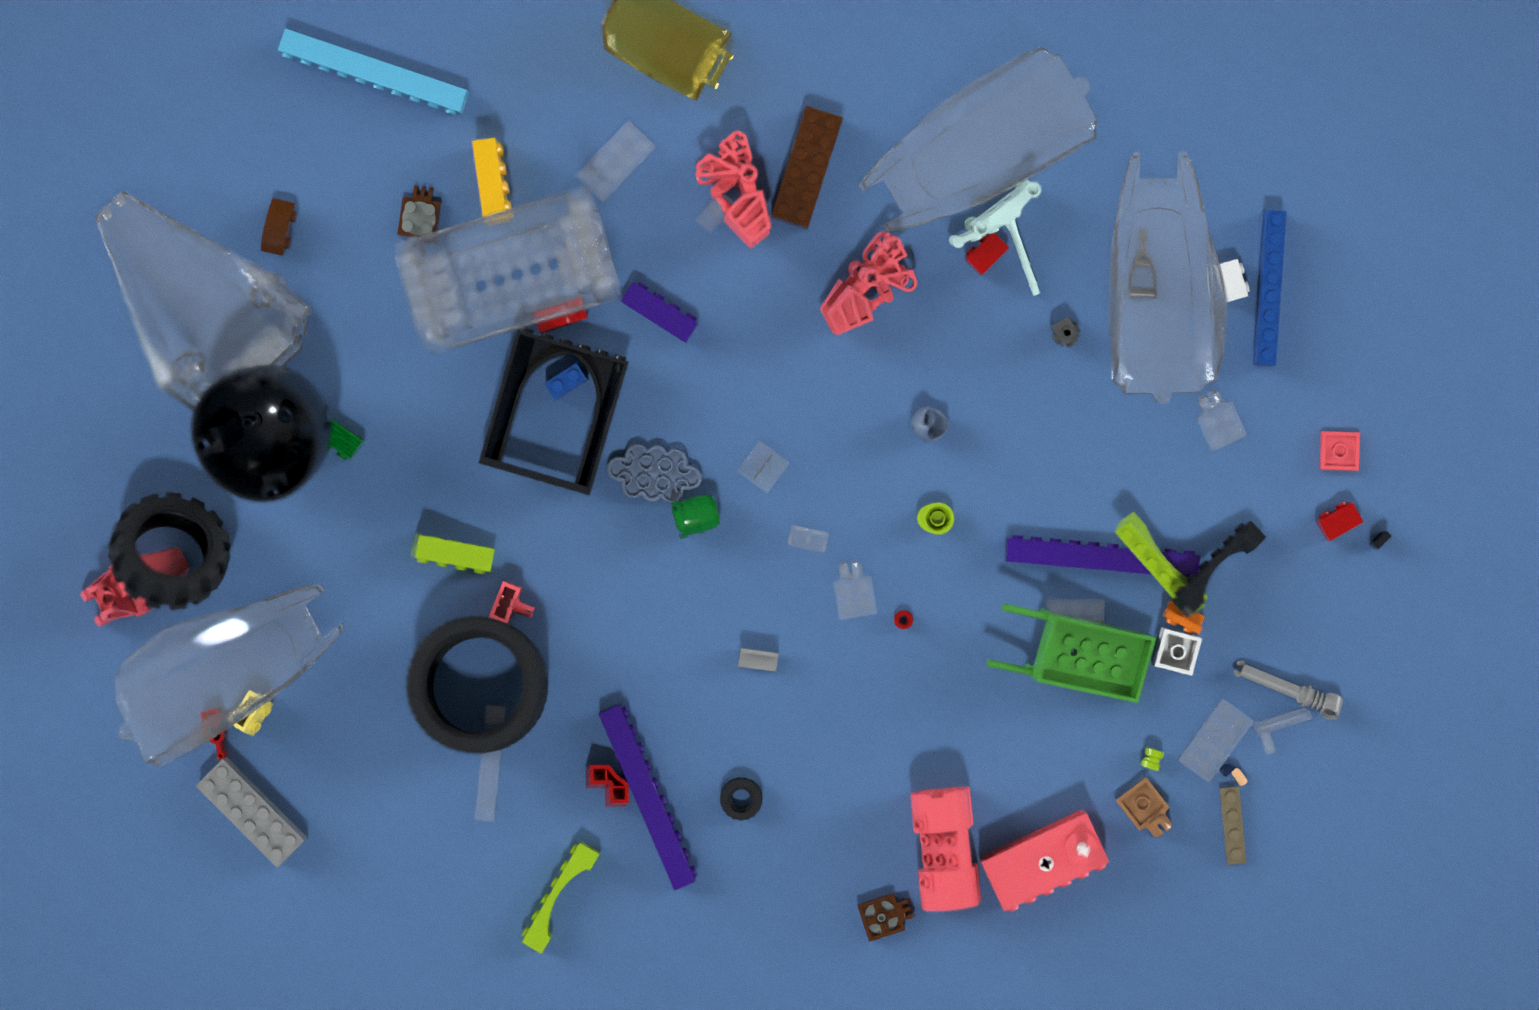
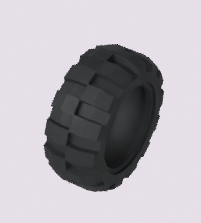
M166 492V496L159 498L158 494L155 493L142 497L139 504L133 503L121 513L119 521L115 523L109 542L108 558L112 562L110 569L115 580L118 583L123 582L125 585L123 590L134 600L141 597L147 600L146 606L160 609L161 605H170V610L186 609L188 603L192 602L193 605H197L209 598L210 593L216 590L222 582L231 557L229 555L231 547L229 534L225 529H222L223 521L214 510L207 512L204 509L205 503L193 496L191 501L181 498L182 493ZM154 528H176L186 532L197 542L202 552L203 563L187 574L176 576L161 574L144 563L137 551L136 541L142 534Z

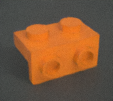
M1171 600L1162 616L1167 618V623L1175 627L1177 624L1183 626V631L1192 636L1194 633L1200 634L1203 628L1201 624L1205 617L1202 614L1195 612L1191 616L1186 617Z

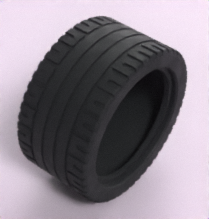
M481 616L453 619L431 631L430 635L423 639L424 641L418 645V649L413 653L414 656L411 658V664L407 670L408 675H406L408 705L411 707L410 711L415 716L414 719L420 728L435 742H439L440 745L464 753L499 751L524 738L537 724V720L540 719L548 695L546 666L535 644L515 627L496 619ZM473 638H490L504 645L518 661L523 677L522 697L516 711L504 724L484 733H471L454 726L441 713L434 696V676L441 659L457 644Z

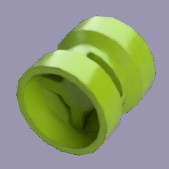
M1146 747L1144 752L1146 757L1142 759L1140 765L1159 771V760L1163 759L1164 752Z

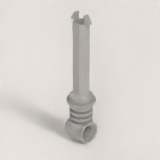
M1238 661L1236 665L1242 667L1240 672L1237 670L1233 672L1237 678L1241 676L1296 699L1300 707H1308L1310 705L1311 709L1314 708L1316 711L1319 709L1321 716L1326 719L1336 720L1339 717L1343 704L1341 696L1334 693H1328L1324 696V693H1320V691L1315 692L1311 685L1300 687L1244 664L1245 661Z

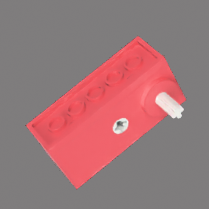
M1083 809L979 857L1003 910H1008V912L1018 909V905L1023 902L1028 904L1037 899L1036 896L1040 894L1045 896L1054 892L1053 888L1065 887L1071 884V880L1077 877L1082 879L1088 876V872L1094 869L1096 871L1102 870L1109 863L1092 823ZM1046 858L1047 863L1043 865L1042 860Z

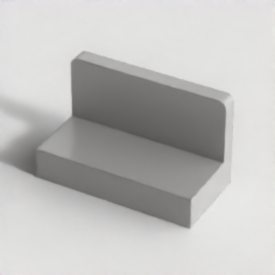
M741 647L738 667L776 672L779 652Z

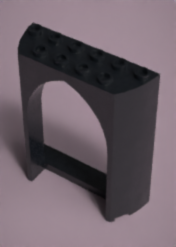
M525 327L522 330L517 329L478 463L590 496L629 363L626 361L627 357L616 354L614 358L609 356L607 351L597 349L596 352L590 351L591 347L583 344H578V347L572 345L573 342L560 338L559 341H556L549 334L541 333V336L533 334L534 330ZM566 355L576 356L586 366L594 381L597 401L594 419L575 483L503 462L522 394L528 381L541 366L555 358Z

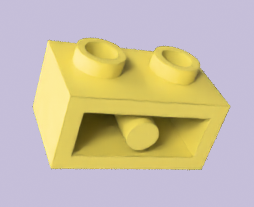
M249 690L229 723L242 732L254 736L260 730L261 723L265 717L270 714L274 703L262 695Z

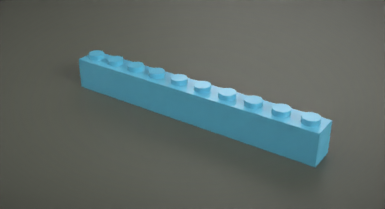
M286 28L278 51L282 53V57L293 60V58L300 59L301 64L310 67L311 64L319 66V70L328 73L330 70L335 71L337 76L345 79L348 76L353 77L355 82L363 85L368 82L373 84V88L384 91L385 88L391 90V94L402 97L403 94L409 96L410 101L420 103V101L427 102L428 107L437 110L438 107L444 108L446 113L454 116L457 113H463L469 92L463 88Z

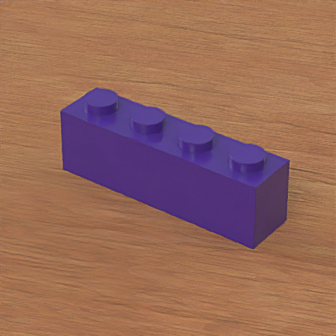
M633 282L621 302L684 343H687L699 325L695 322L697 318L688 312L684 315L679 311L681 308L672 302L670 305L663 301L664 297L657 292L651 294L647 291L649 287L643 283L638 282L636 284Z

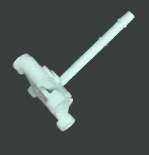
M1019 179L1015 184L1016 189L977 218L974 216L968 217L965 220V228L968 231L961 235H952L949 238V243L956 248H961L965 242L969 240L971 242L977 241L987 233L997 232L999 227L1005 225L1011 233L1022 264L1021 266L1029 283L1028 286L1031 288L1034 296L1040 294L1030 266L1031 263L1028 261L1019 236L1015 219L1021 215L1023 206L1031 198H1035L1040 194L1041 187L1038 183L1030 182L1027 179Z

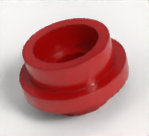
M901 610L895 614L894 623L900 629H908L913 623V616L910 612ZM902 616L907 617L906 623L900 622Z

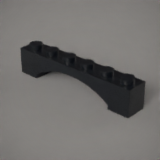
M1252 521L1246 524L1240 523L1234 529L1236 533L1224 539L1222 542L1224 545L1221 549L1219 547L1210 554L1212 558L1209 561L1205 560L1198 567L1200 571L1197 574H1191L1186 579L1188 583L1185 586L1181 585L1174 592L1176 596L1171 601L1186 617L1194 614L1207 601L1204 595L1208 581L1221 562L1238 552L1248 554L1264 541L1266 536Z

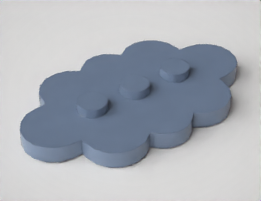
M634 444L626 450L625 457H615L607 465L609 477L621 482V489L627 497L638 498L643 496L649 502H656L661 498L668 503L679 501L683 497L684 490H694L702 482L700 470L688 465V458L682 450L671 449L666 451L660 445H653L647 449L643 445Z

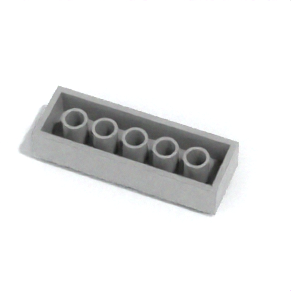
M228 757L222 759L196 785L276 867H279L308 838Z

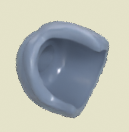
M924 406L914 413L911 427L920 440L932 443L945 435L949 429L950 422L938 409Z

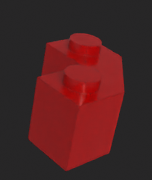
M589 765L585 769L586 788H605V807H625L629 803L628 783L621 779L614 772L613 768L609 765Z

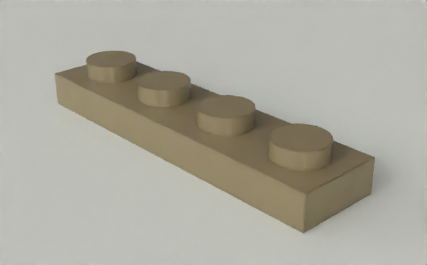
M1239 786L1219 788L1226 864L1247 863Z

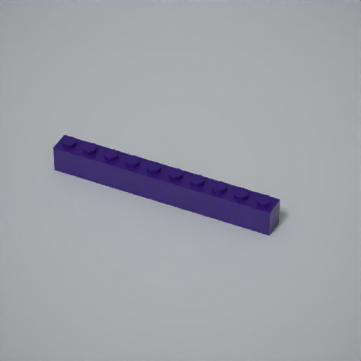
M1012 535L1011 539L1007 538L1006 562L1151 574L1127 546L1126 549L1119 548V544L1107 543V547H1101L1098 542H1088V545H1080L1081 541L1069 540V544L1061 543V539L1050 538V542H1044L1042 537H1031V540H1023V536ZM1165 548V551L1161 552L1168 562L1185 577L1188 578L1191 574L1199 572L1200 555H1195V551L1184 550V554L1176 553V549Z
M618 704L600 712L599 717L674 891L696 882L695 876H698L694 865L690 866L689 852L686 847H682L680 843L683 840L679 830L675 831L673 823H675L674 817L665 808L668 805L664 795H660L657 788L660 785L656 777L652 778L650 773L652 766L649 760H645L642 753L645 750L641 742L637 743L635 738L637 732L634 725H630L627 718L630 716L627 708Z

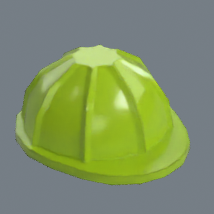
M932 503L920 509L917 521L919 526L925 531L941 535L952 528L954 513L944 503Z

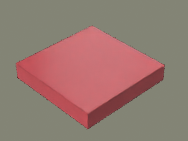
M1321 431L1319 470L1359 471L1360 432Z

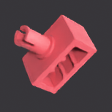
M503 581L489 617L508 624L512 614L515 612L531 619L533 614L530 612H534L535 607L519 602L522 587Z

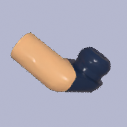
M1229 763L1224 764L1220 768V772L1225 777L1231 774L1240 786L1248 782L1239 768Z

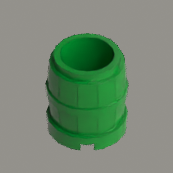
M713 495L692 496L680 502L677 500L670 503L672 507L675 506L672 509L677 530H679V533L682 532V534H679L680 539L687 538L688 535L705 533L720 525L719 514Z

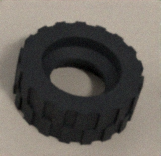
M737 777L725 784L721 791L720 804L728 817L730 816L732 819H738L739 821L748 820L759 812L762 805V792L753 780L746 777ZM743 789L750 794L751 801L747 807L738 808L733 804L732 795L735 791Z

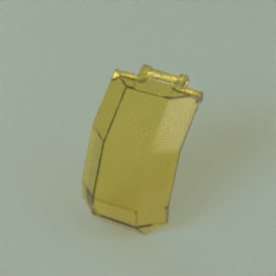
M614 0L601 23L603 45L606 51L650 78L694 101H697L705 85L713 89L717 88V82L728 61L732 60L734 56L729 51L724 50L732 35L731 32L694 14L672 0ZM719 56H722L711 79H709L708 77L712 69L714 68Z

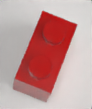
M987 233L979 240L981 244L977 248L973 246L966 253L968 257L965 261L980 276L1009 249L995 233L990 235Z
M1343 501L1335 506L1336 510L1332 512L1328 510L1319 515L1320 519L1315 522L1326 541H1332L1363 523L1352 502L1346 503V501Z

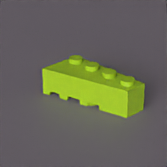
M415 533L411 556L417 558V562L428 564L430 560L435 561L437 566L447 567L448 564L455 565V569L466 571V568H472L475 573L485 574V571H491L495 549Z

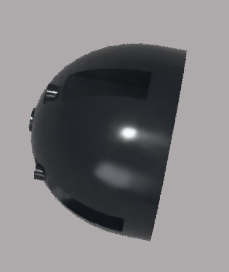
M259 364L255 367H241L233 370L207 387L198 399L193 411L191 436L200 464L217 485L241 499L253 502H273L294 494L319 471L329 451L332 424L327 419L326 411L328 408L324 398L307 378L287 367L274 364Z

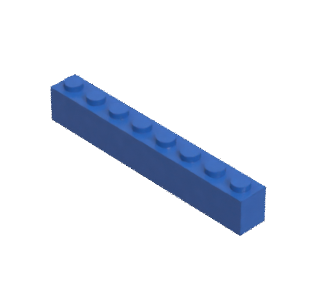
M1266 210L1263 213L1253 365H1276L1287 211Z

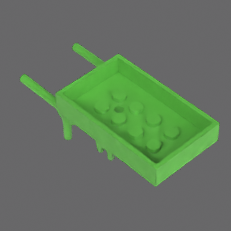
M1006 603L1002 604V611L1046 620L1034 666L1030 663L1020 666L987 659V667L1030 675L1031 678L1040 683L1135 703L1139 702L1156 637L1149 633L1112 626L1100 621L1096 622L1091 619L1085 620L1053 613L1045 608L1038 611Z

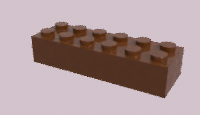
M806 106L771 215L772 219L808 230L843 117Z

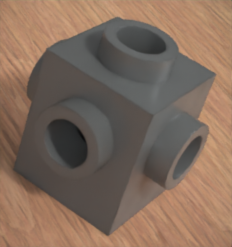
M1069 316L1050 327L1054 333L1052 338L1057 345L1060 344L1061 347L1066 345L1069 348L1078 342L1076 339L1080 337V328L1076 322L1072 323ZM1064 330L1068 331V337L1064 335Z

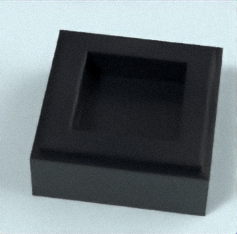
M1382 531L1370 542V546L1378 550L1391 535L1387 531Z

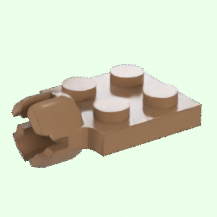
M1146 777L1115 800L1139 831L1147 828L1153 837L1159 838L1164 833L1157 825L1161 824L1167 832L1172 828V822L1165 813L1170 807Z

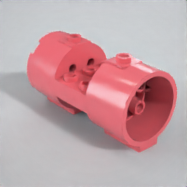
M956 786L912 792L910 799L914 833H920L921 835L920 842L924 868L918 870L922 910L947 911L979 905L981 894L978 864L971 863L968 828H971V825H973L970 787Z

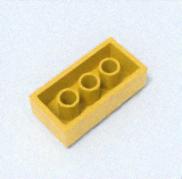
M496 138L472 141L483 218L486 221L510 218L509 213H512V206L506 194H510L509 185L504 180V175H507L505 163L501 161V156H504L503 145Z

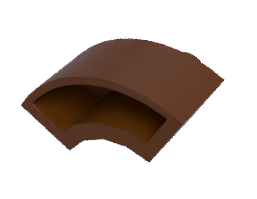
M272 199L264 224L261 251L283 256L286 249L290 248V231L292 223L296 222L298 212L295 211V203Z

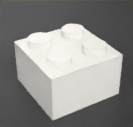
M1161 627L1152 665L1192 676L1202 638Z

